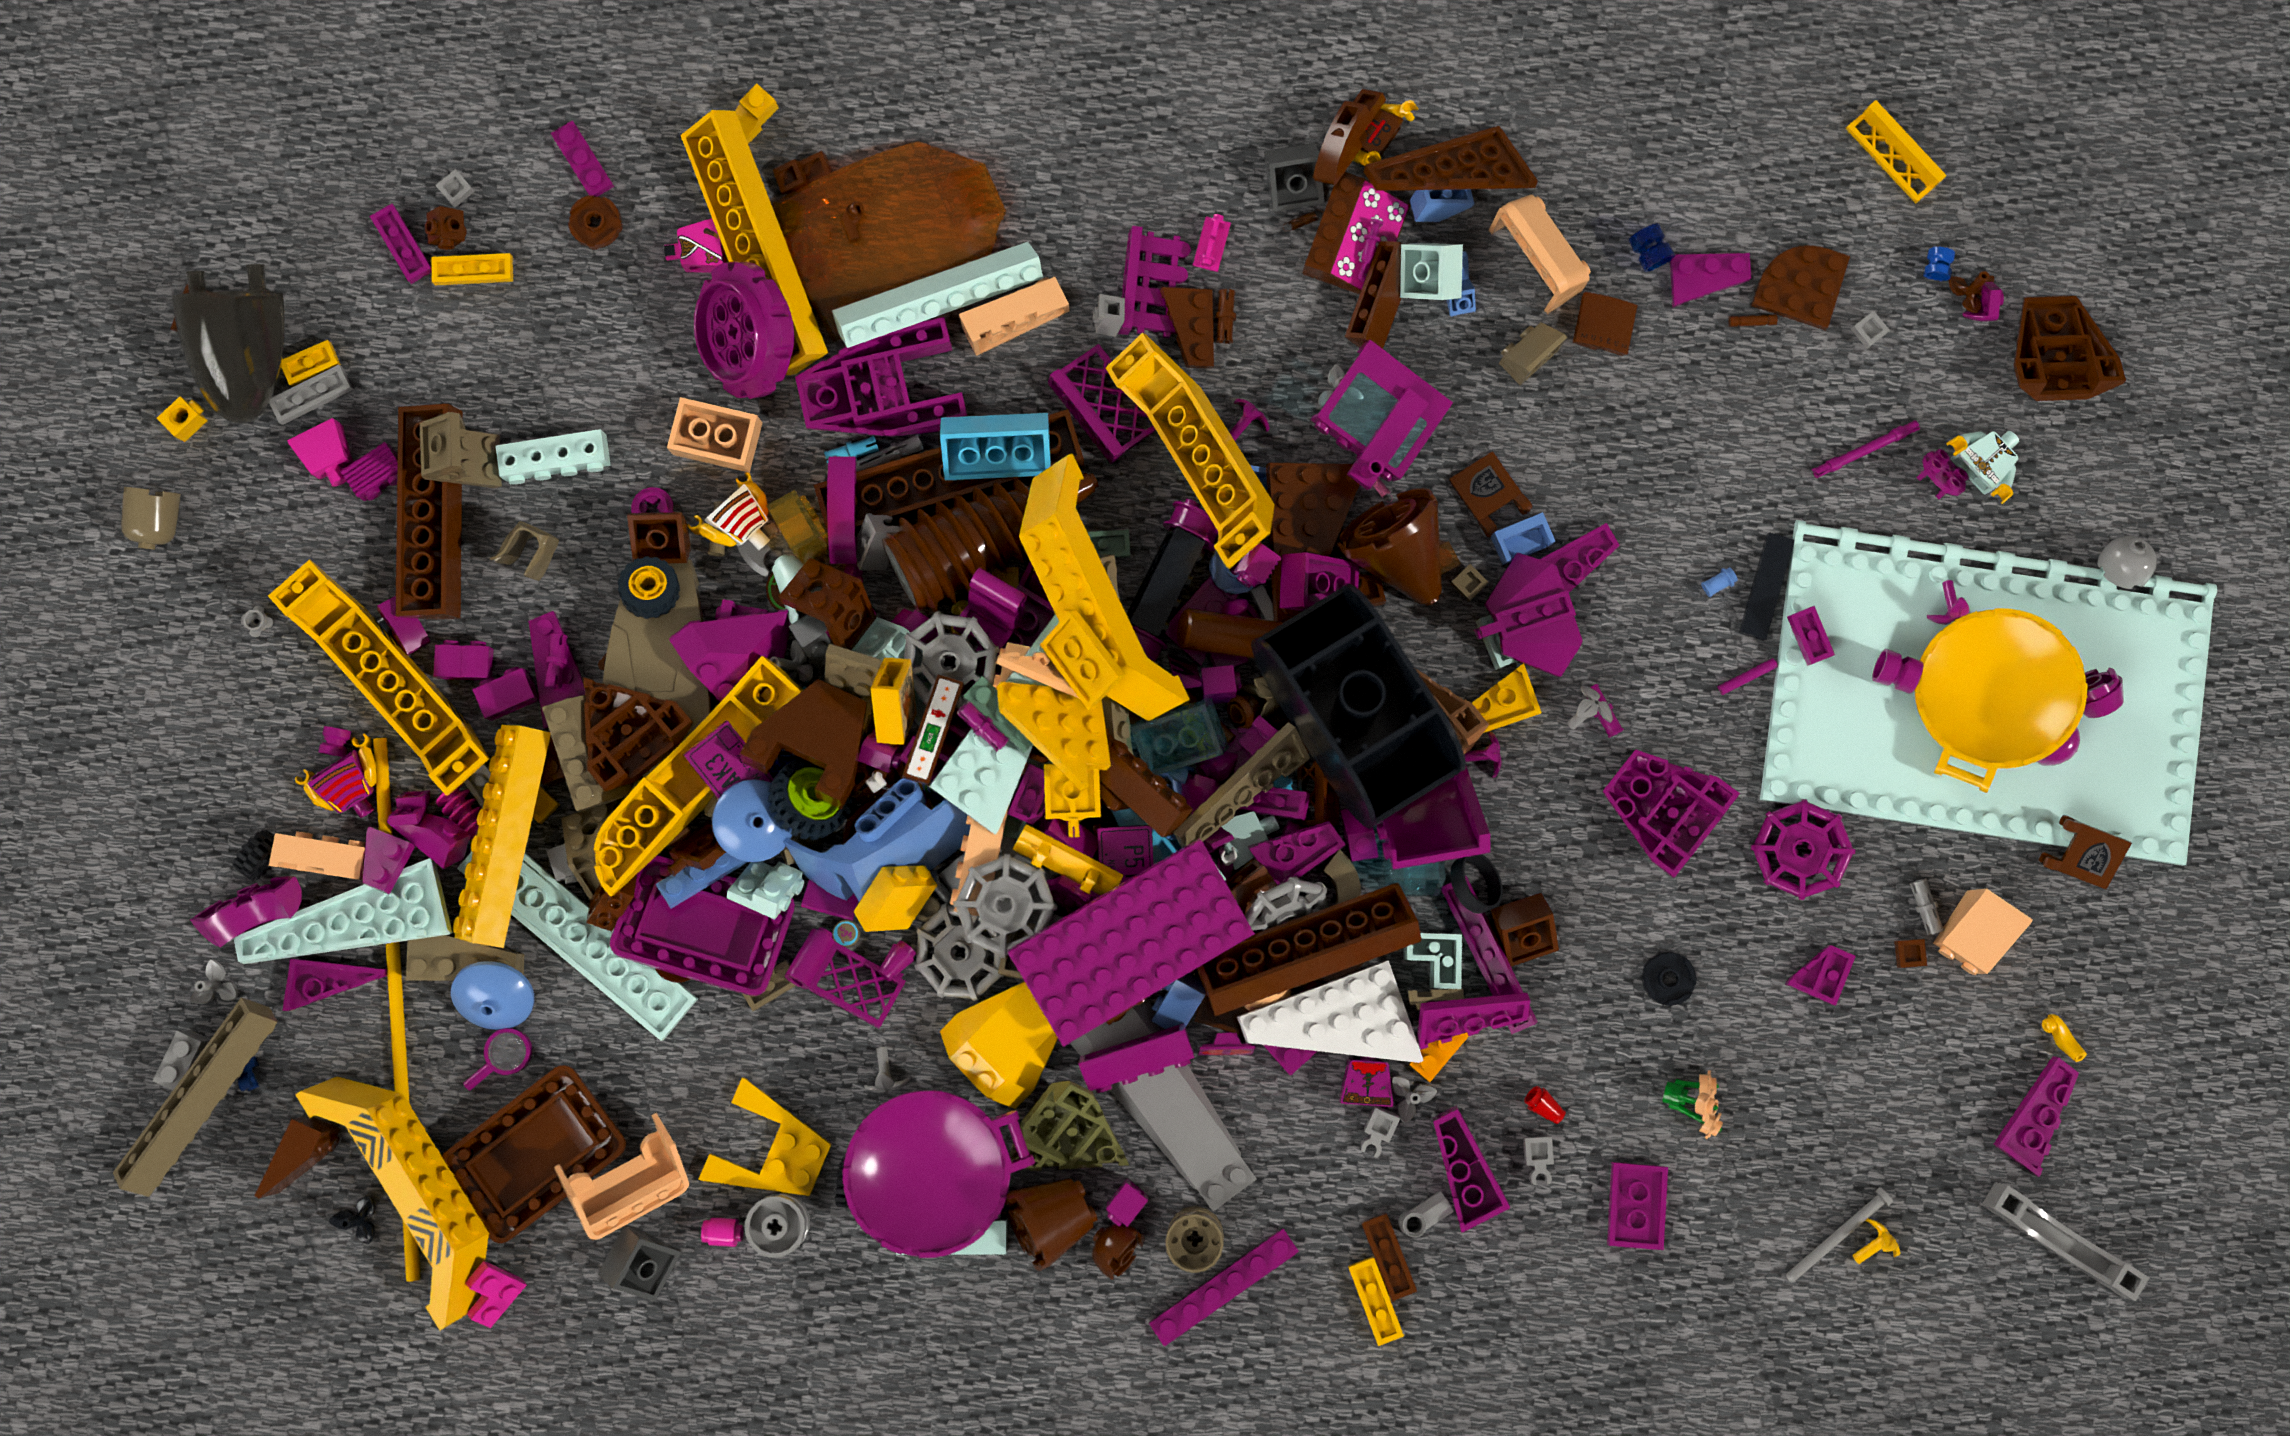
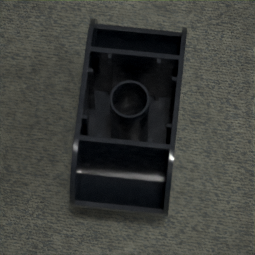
M1350 583L1342 585L1337 591L1261 637L1251 641V648L1256 663L1274 698L1290 723L1296 727L1301 740L1340 800L1364 827L1372 828L1465 770V755L1449 719L1376 608L1354 585Z

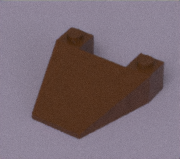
M818 679L752 730L740 752L741 759L744 764L768 774L781 749H784L818 765L825 770L815 787L817 798L842 809L855 784L867 701Z

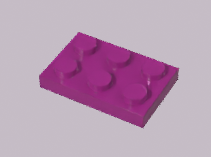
M1620 1162L1611 1163L1607 1245L1664 1250L1668 1167Z

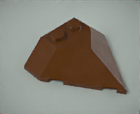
M583 677L586 744L588 746L587 770L605 792L633 783L680 745L693 724L691 719L675 701L654 698L649 694L611 684H601Z

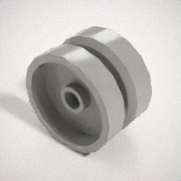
M773 1193L761 1199L749 1210L745 1220V1235L749 1245L758 1254L769 1258L783 1257L793 1252L806 1239L810 1229V1215L805 1204L796 1196L788 1193ZM776 1219L778 1220V1224L782 1226L781 1229L775 1227L774 1223Z

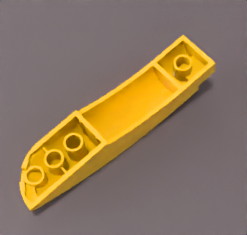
M761 656L717 707L668 757L636 785L603 823L594 844L596 862L594 867L598 880L610 896L615 895L658 855L705 808L713 797L714 793L683 754L726 720L729 721L746 743L755 727L803 691L784 670L770 659Z

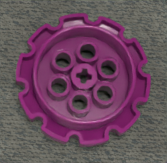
M748 261L722 263L712 270V279L705 280L695 306L694 335L696 345L706 368L715 380L722 381L724 390L737 398L748 397L753 399L764 397L776 390V382L783 381L787 373L794 347L792 315L787 301L773 279L765 278V271L760 266Z

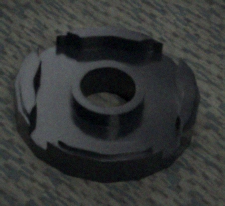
M1673 952L1659 953L1650 958L1643 968L1641 978L1643 988L1649 998L1658 1004L1667 1006L1678 1005L1689 999L1697 982L1695 968L1691 962L1684 956ZM1667 971H1672L1676 976V982L1671 987L1666 986L1662 980L1663 974Z

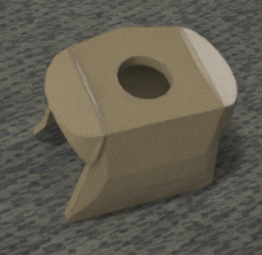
M519 521L502 542L498 553L489 559L490 561L494 560L496 563L510 565L520 557L527 540L536 537L539 542V548L525 570L524 576L540 581L550 564L559 539L539 528Z

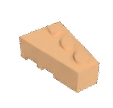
M296 831L295 836L275 833L269 866L363 880L366 842L349 840L348 845L340 844L337 837L323 835L321 841L312 839L313 834Z

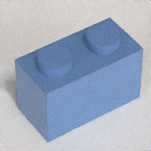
M1190 972L1164 987L1167 990L1165 996L1159 995L1152 1007V1010L1156 1011L1152 1022L1165 1029L1182 1023L1185 1024V1027L1187 1026L1206 994L1200 978Z

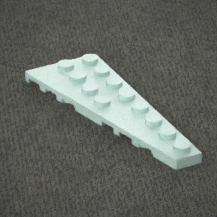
M1056 614L1025 656H1033L1034 653H1045L1040 644L1059 623ZM1015 671L1006 680L1009 683L1048 686ZM971 728L929 787L996 835L1033 744L1025 753H1022L1008 740L1006 745L996 752L980 735L976 736L973 733L974 729Z
M429 858L404 868L390 895L364 884L299 910L291 919H277L242 933L233 939L238 962L248 964L443 936L453 932L437 865Z

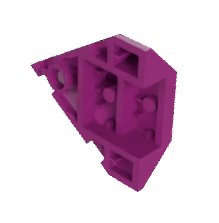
M788 609L777 610V612L767 614L759 612L720 617L718 620L705 622L700 620L690 621L672 635L669 641L687 668L721 702L761 656L768 659L775 656Z

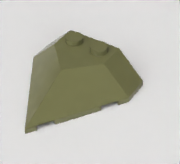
M1072 1081L1051 1083L1020 1123V1129L1029 1154H1033L1035 1160L1033 1165L1026 1167L1030 1171H1042V1167L1058 1166L1059 1170L1102 1167V1163L1118 1162V1166L1129 1165L1093 1092ZM1014 1143L1009 1154L1011 1161L1019 1158Z

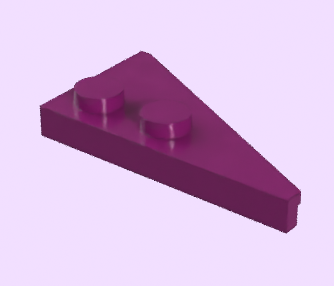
M290 959L282 1011H292L386 977L387 969Z

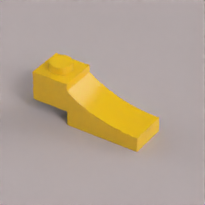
M757 83L739 101L740 104L735 110L748 144L762 131L761 126L779 109L776 100Z

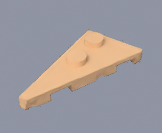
M1009 652L1007 654L1001 653L998 656L996 664L1079 698L1046 653L1020 656L1019 652Z

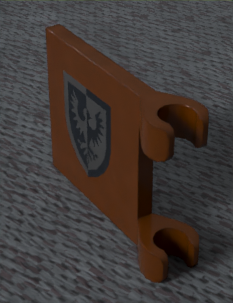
M1493 451L1449 479L1488 538L1497 530V526L1488 516L1506 504L1514 501L1522 515H1526L1531 511V502L1520 491Z
M2063 815L2059 820V824L2065 830L2074 832V837L2061 859L2043 852L2039 857V861L2048 869L2060 871L2107 889L2132 842L2082 823L2070 816Z

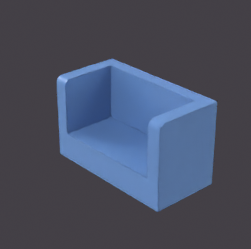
M1543 512L1498 530L1491 535L1502 565L1510 563L1517 552L1530 555L1551 546L1555 542Z

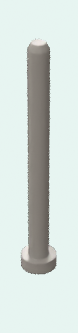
M1879 1187L1874 1191L1876 1196L1787 1272L1786 1278L1788 1281L1795 1282L1884 1204L1886 1206L1892 1204V1198Z

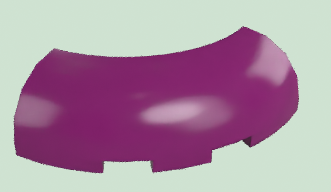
M295 876L272 878L270 880L271 884L259 886L258 883L238 890L237 897L224 902L221 900L217 901L191 918L190 921L209 942L221 948L233 938L260 924L276 919H291L300 906L302 890Z

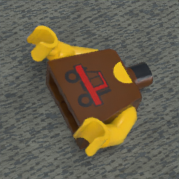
M1407 100L1403 104H1383L1359 138L1362 148L1353 159V162L1365 166L1366 164L1382 160L1381 156L1402 127L1404 121L1402 118L1405 116L1408 121L1414 120L1415 117L1410 112L1412 110L1418 111L1414 101Z

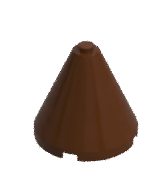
M1415 488L1396 494L1398 501L1386 506L1381 501L1360 514L1343 530L1339 536L1343 543H1338V546L1346 558L1418 604L1429 606L1439 600V595L1442 592L1438 502L1430 489Z

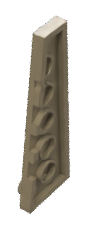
M1288 722L1281 730H1278L1262 748L1258 749L1243 766L1238 768L1235 774L1222 784L1212 796L1202 803L1173 832L1182 848L1199 838L1202 842L1221 826H1224L1233 819L1237 809L1240 807L1247 808L1254 802L1253 797L1262 790L1265 793L1274 787L1272 782L1281 775L1286 778L1310 758L1295 726Z

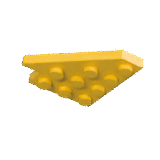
M1000 682L997 685L999 712L1080 790H1085L1089 786L1087 769L1107 770L1111 766L1102 700L1094 708L1087 709L1079 698L1050 686Z

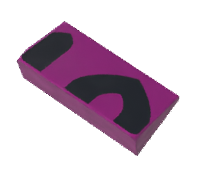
M1168 654L1170 673L1173 676H1179L1184 689L1202 685L1195 663Z

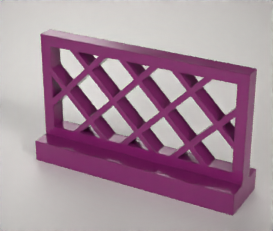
M1097 344L1061 370L1057 369L1051 373L1047 384L1065 407L1069 409V412L1107 461L1113 464L1122 454L1150 436L1156 429L1153 425L1146 430L1135 428L1137 416L1148 418L1147 414L1143 410L1138 411L1136 403L1134 410L1120 408L1121 396H1128L1120 388L1104 387L1105 375L1110 376L1106 366L1112 360L1102 347ZM1097 353L1103 360V369L1088 367L1089 358ZM1072 370L1082 371V383L1071 382L1066 374ZM1087 372L1102 375L1100 386L1085 384ZM1084 390L1099 392L1098 404L1087 402L1084 398ZM1103 393L1118 395L1116 407L1101 404ZM1100 410L1115 412L1114 424L1104 423L1100 419ZM1118 414L1133 415L1132 427L1117 425ZM1116 430L1131 433L1130 441L1124 446H1121L1115 438Z

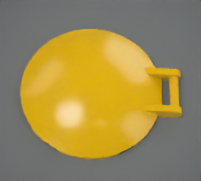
M1994 608L1993 610L1976 611L1956 619L1940 631L1931 640L1920 659L1923 662V672L1915 688L1917 709L1927 731L1944 748L1934 773L1940 776L1945 774L1977 786L1982 792H1988L1997 769L2026 766L2055 752L2069 739L2082 718L2087 700V683L2080 655L2057 627L2034 614L2008 608ZM1952 756L1986 769L1985 776L1981 777L1947 764L1949 757Z

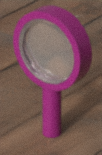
M505 1028L494 1032L488 1038L484 1047L486 1064L463 1082L466 1089L471 1091L493 1071L502 1075H510L522 1071L529 1064L532 1057V1044L528 1036L514 1028Z

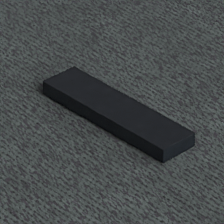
M1770 532L1766 535L1739 629L1740 634L1763 641L1767 639L1795 540Z

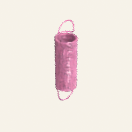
M1378 477L1373 487L1383 498L1387 493L1390 494V491Z

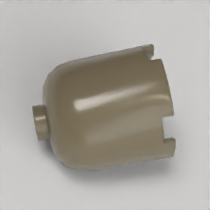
M124 487L121 529L124 536L130 541L138 542V548L155 550L156 545L169 543L176 533L181 494L162 491L155 492L154 496L149 495V489Z

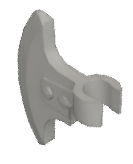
M773 522L762 529V532L769 539H773L782 533L778 525ZM746 540L741 546H737L745 562L754 571L765 577L769 576L770 570L765 563L767 554L773 550L769 542L760 550L749 540Z

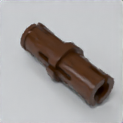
M1227 289L1219 290V309L1216 312L1215 318L1218 321L1216 342L1219 344H1223L1224 335L1225 344L1233 343V321L1236 320V313H1234L1235 290L1229 289V293H1227Z

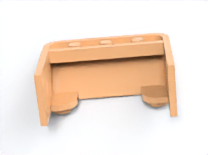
M1528 195L1499 208L1489 231L1493 234L1504 226L1510 231L1554 294L1545 308V312L1548 314L1581 293L1589 281L1591 271L1585 261H1580L1547 214L1542 199L1538 196Z
M657 1113L651 1115L657 1131L648 1134L641 1142L640 1150L642 1154L592 1180L587 1173H576L567 1179L560 1165L554 1167L590 1239L596 1240L605 1237L680 1196L687 1190L689 1181L676 1145Z

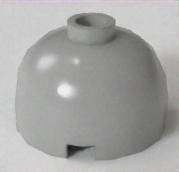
M2122 536L2112 540L2098 556L2097 565L2099 568L2102 566L2105 571L2103 576L2116 586L2132 589L2134 585H2141L2140 587H2142L2149 581L2156 569L2157 556L2152 546L2143 539L2135 536Z

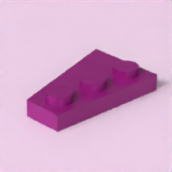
M1750 253L1671 255L1672 307L1742 284L1751 279Z
M1330 821L1249 845L1248 848L1254 857L1265 866L1277 885L1287 882L1290 877L1299 878L1346 844Z

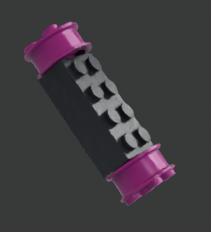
M1186 499L1185 502H1173L1175 509L1169 521L1163 522V526L1168 532L1126 614L1146 657L1154 663L1161 650H1166L1167 645L1157 637L1159 635L1163 636L1170 625V621L1167 619L1171 611L1175 612L1181 603L1182 597L1179 594L1183 587L1187 588L1194 575L1191 573L1195 563L1199 564L1205 554L1204 549L1215 550L1214 542L1219 534L1207 512L1200 509V504L1191 499Z

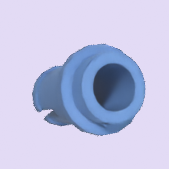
M1730 567L1727 569L1722 568L1721 573L1702 582L1701 586L1707 596L1711 597L1728 586L1733 587L1738 579Z

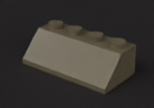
M585 695L568 698L542 707L576 811H586L625 798L633 790L630 783L605 792L587 770L588 746L586 744Z

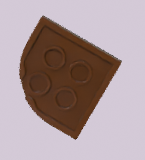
M1813 245L1798 246L1784 251L1774 258L1763 271L1751 306L1826 330L1829 327L1850 256Z

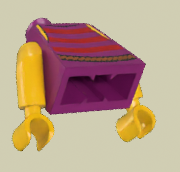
M363 733L365 740L361 745H359L355 737L352 739V744L359 749L358 753L354 749L317 774L304 769L303 771L306 773L305 781L301 777H295V782L304 786V791L314 805L329 811L336 810L340 814L352 807L360 818L367 816L374 810L366 797L373 793L374 785L377 782L376 762L371 750L372 740L369 736Z

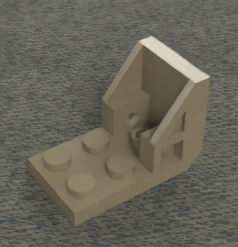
M448 412L421 422V476L426 480L488 488L502 487L496 454V445H500V435L465 430V423L461 415L454 412Z
M829 644L825 659V682L867 701L861 741L862 746L874 722L871 686L882 660Z

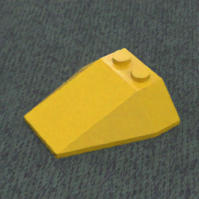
M1025 981L958 1012L940 1031L948 1057L956 1067L988 1099L1014 1109L1035 1090L1058 1040Z

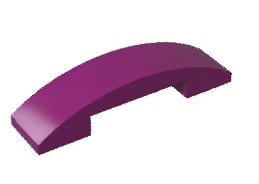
M829 456L827 524L830 564H857L855 456Z

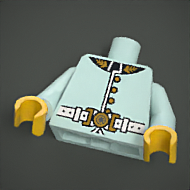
M1979 431L1956 436L1946 443L1947 446L1952 445L1955 449L1950 459L1967 472L1969 479L1984 495L1994 490L1991 496L1999 495L2002 500L2001 504L2013 495L2011 487L2016 473L2014 464L2018 460V455L2012 448L2019 443L2016 434L2007 431L2000 437L1994 431L1987 435Z

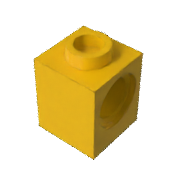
M178 397L157 417L174 437L183 442H186L208 421L201 414L204 412V409L192 399L189 402L182 397ZM188 413L186 421L181 423L182 416Z

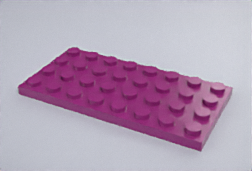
M1199 838L1007 950L1064 1047L1254 935V932L1205 845Z

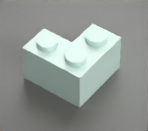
M1420 933L1421 942L1403 948V960L1430 961V988L1461 989L1462 934Z

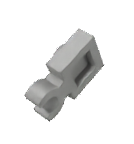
M1374 1106L1364 1127V1132L1370 1135L1362 1140L1361 1151L1365 1152L1366 1147L1373 1144L1376 1146L1374 1157L1378 1158L1382 1151L1381 1141L1390 1142L1400 1116L1381 1107Z
M1523 1137L1525 1165L1533 1166V1170L1529 1175L1531 1184H1537L1536 1177L1540 1173L1544 1174L1545 1183L1551 1184L1552 1176L1546 1169V1165L1554 1164L1552 1137Z

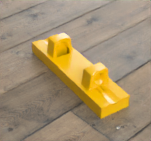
M1027 824L1012 849L1031 859L1032 865L1041 868L1043 865L1081 884L1080 889L1088 894L1093 891L1103 895L1117 887L1123 877V874Z

